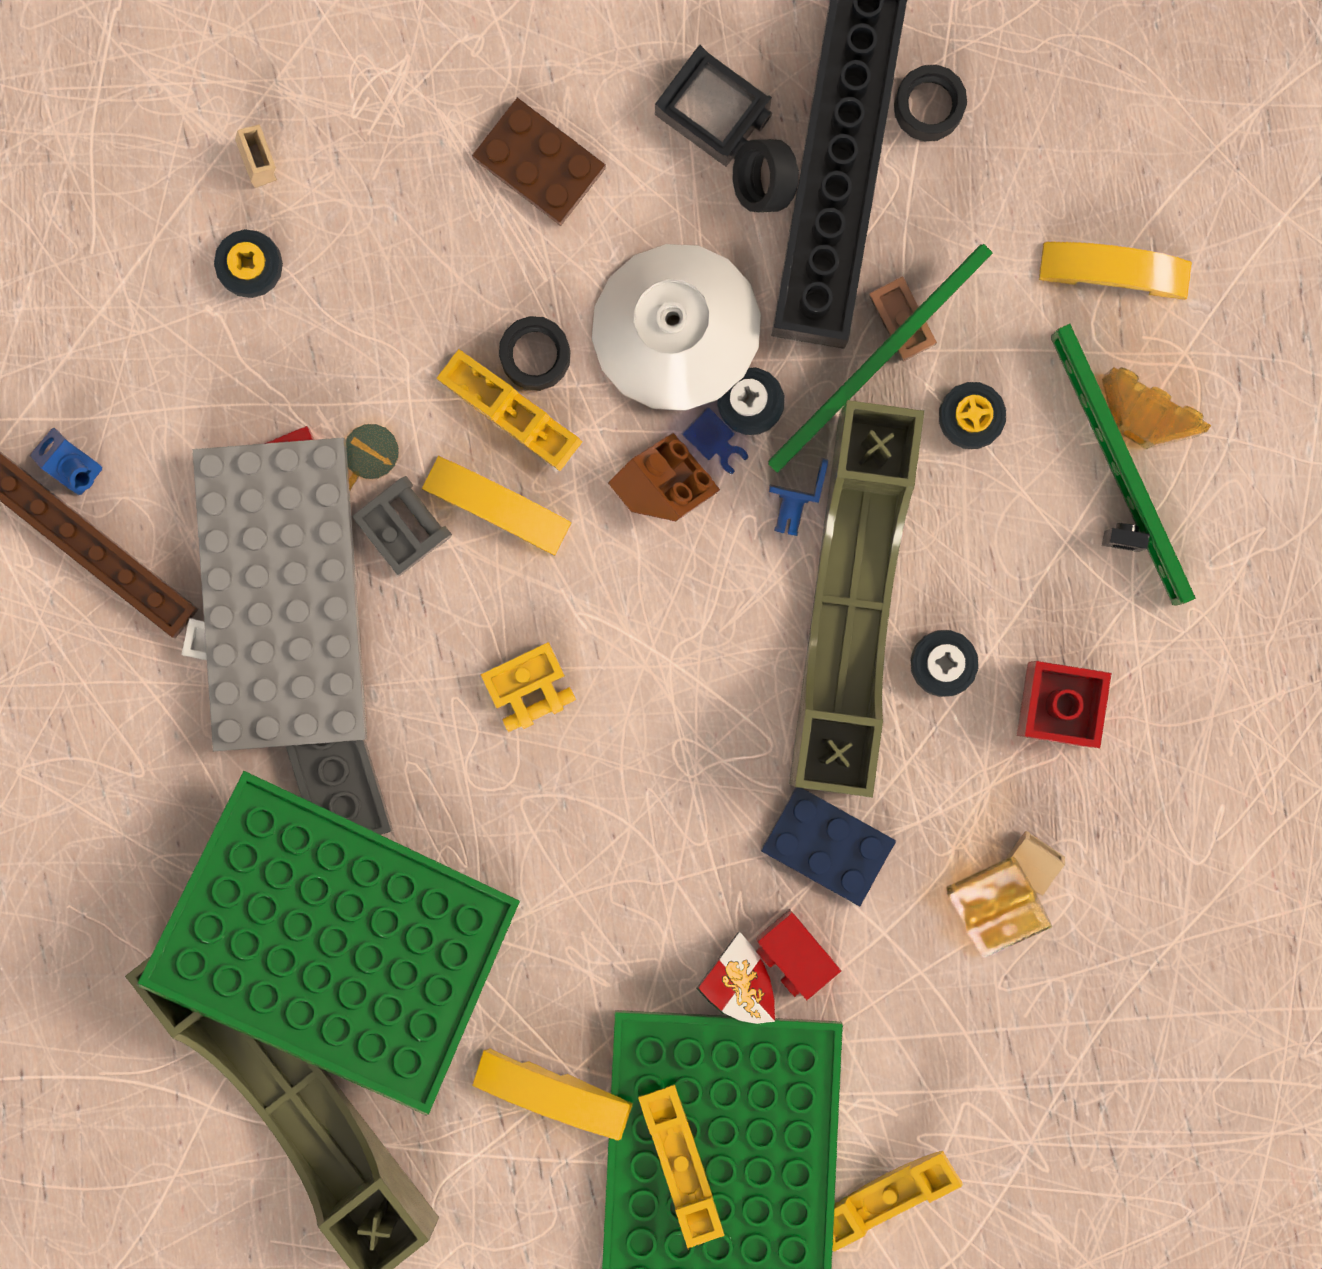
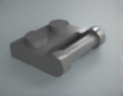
M407 476L396 481L352 516L398 576L404 574L452 536L446 526H440L411 489L413 484ZM397 498L403 501L428 533L429 537L422 543L390 504Z

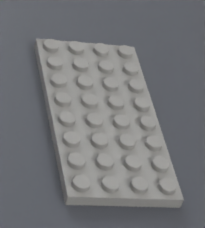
M331 438L192 449L213 752L367 740L346 439Z

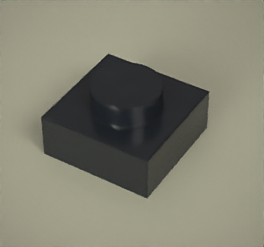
M1117 523L1116 528L1104 531L1102 546L1141 552L1148 548L1150 534L1140 533L1139 526Z

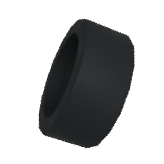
M937 64L922 65L910 71L901 81L894 100L895 118L900 128L910 137L924 142L938 141L950 135L960 124L967 106L966 89L960 77L949 68ZM932 82L941 85L949 92L952 99V108L944 121L937 124H926L920 122L912 115L908 99L914 88L922 83Z
M758 139L750 140L743 144L736 154L732 176L735 195L740 204L748 211L758 213L779 212L787 208L794 199L798 187L799 170L796 157L790 146L782 140ZM764 158L768 162L770 171V184L766 194L761 183V167Z
M528 316L516 320L505 330L500 340L499 358L505 374L514 384L526 390L541 391L553 387L564 378L570 366L571 350L565 333L555 322L545 317ZM531 332H541L549 336L557 349V359L553 367L540 375H528L522 372L515 365L513 359V348L517 340Z

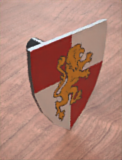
M738 932L696 989L722 1014L737 1021L753 1024L775 1022V999L768 972L753 946Z

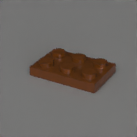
M518 97L472 154L473 160L560 226H562L606 169L605 163Z

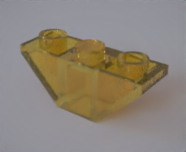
M1113 367L1103 376L1102 383L1107 403L1120 433L1145 449L1195 438L1208 432L1211 427L1210 424L1203 421L1204 416L1202 413L1189 406H1184L1183 408L1170 401L1172 397L1166 391L1158 387L1148 388L1138 382V375L1126 368L1120 367L1118 370Z

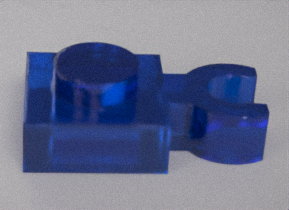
M706 407L681 433L706 460L709 461L717 454L721 468L727 473L733 474L735 472L728 464V457L731 454L737 453L743 460L749 458L743 448L728 443L735 433L709 407Z

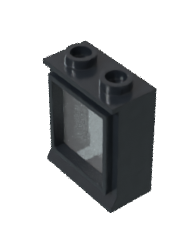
M699 44L655 103V116L727 167L733 158L735 159L742 145L748 142L747 139L754 129L760 132L771 118L772 112L769 109L772 97L761 92L709 54Z

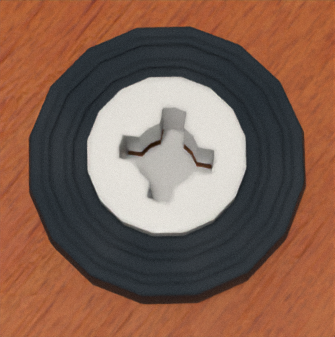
M753 367L748 368L745 376L718 399L717 407L722 420L733 431L744 435H758L770 430L779 421L784 411L785 395L779 381L770 372Z
M936 630L925 635L915 645L910 658L911 673L916 683L925 692L938 697L955 696L965 691L974 682L979 669L978 654L973 644L963 634L952 630Z

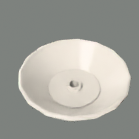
M665 244L634 255L609 277L594 306L592 342L602 371L623 395L652 409L687 411L718 400L745 376L759 348L761 313L751 284L729 259L698 245ZM677 315L680 317L678 324L670 326L666 323L668 317Z

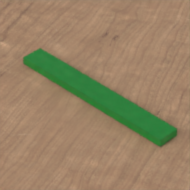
M980 244L768 460V465L778 473L845 405L846 401L850 400L976 272L993 252L985 244Z
M1071 324L1058 328L1051 335L1052 343L1136 526H1139V532L1150 534L1147 550L1170 601L1174 606L1196 599L1074 330Z

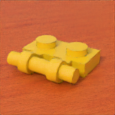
M549 642L480 674L496 709L511 703L515 713L502 719L508 732L521 726L523 729L534 725V720L550 712H553L555 715L564 710L563 706L576 700L571 687L556 692L552 682L565 677ZM541 688L546 698L526 707L521 697Z

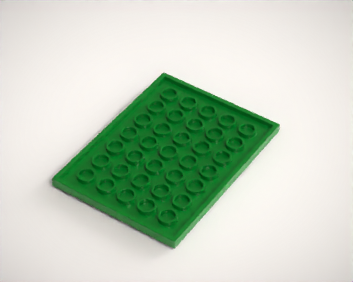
M243 771L137 986L421 1114L429 1115L520 901L253 774Z
M615 1010L611 1094L633 1104L621 1140L609 1138L602 1269H832L843 1023L841 1021L775 1018V1022L753 1024L737 1021L723 1015ZM675 1085L686 1114L724 1231V1236L687 1248L662 1165L638 1099L640 1096Z

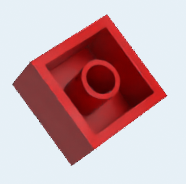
M1041 661L1028 662L1016 736L1100 749L1112 673Z

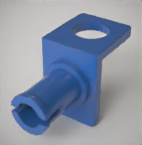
M55 428L49 431L30 455L42 470L77 495H82L85 490L89 489L93 485L94 479L102 471V466L70 443ZM54 441L50 450L44 454L46 448Z
M821 458L813 494L772 484L769 485V492L779 494V497L782 498L774 531L785 533L787 520L790 518L787 533L788 535L798 536L804 503L809 501L819 503L828 459Z

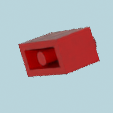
M791 909L756 937L760 945L756 952L769 968L775 964L785 974L780 981L794 997L801 993L807 1001L841 972L838 965Z

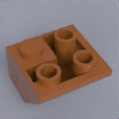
M674 432L632 458L608 482L631 512L675 522L720 491L711 476L701 467L688 451L686 445L679 440Z

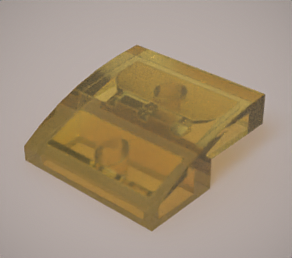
M1015 856L946 887L947 896L964 920L967 933L984 958L1052 928L1051 921Z

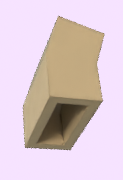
M260 124L237 130L235 141L253 186L258 188L276 181L277 178L274 173L276 166ZM258 145L265 166L256 168L249 149L250 146Z
M1025 831L1000 866V869L1043 896L1055 877L1065 866V856L1028 831Z

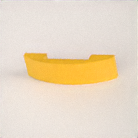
M1044 242L1039 280L1076 285L1077 282L1136 289L1149 291V295L1186 300L1192 262L1171 255L1122 246L1081 242Z
M440 456L437 457L422 487V490L454 506H458L554 556L572 522L539 504Z
M675 1085L638 1097L675 1205V1211L687 1248L724 1236L711 1189Z
M943 1150L904 1164L872 1180L835 1203L832 1251L835 1252L866 1235L869 1229L926 1200L931 1203L962 1187L961 1179Z

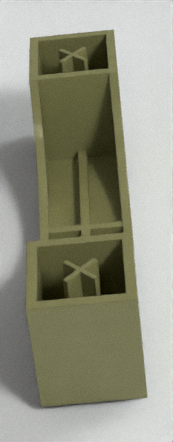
M847 400L839 413L789 784L794 787L873 798L883 726L882 689L889 611L903 528L915 486L924 419L923 410Z
M150 957L125 975L126 979L170 1036L198 1052L216 1067L259 1114L280 1143L299 1175L313 1206L318 1228L350 1269H394L430 1240L439 1216L326 1070L137 986Z

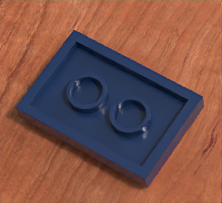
M795 787L760 851L860 907L896 840L811 792Z

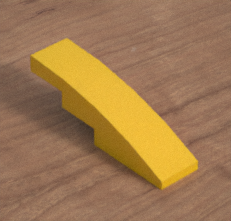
M460 349L457 350L436 378L558 471L562 470L582 443L579 437L556 422L545 411L519 394L511 385Z
M491 1048L483 1050L472 1084L473 1087L542 1116L615 1140H621L633 1104L572 1075L565 1074L560 1076L530 1061L521 1063Z

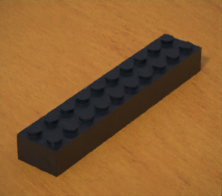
M829 0L771 334L773 337L845 349L849 341L907 0Z

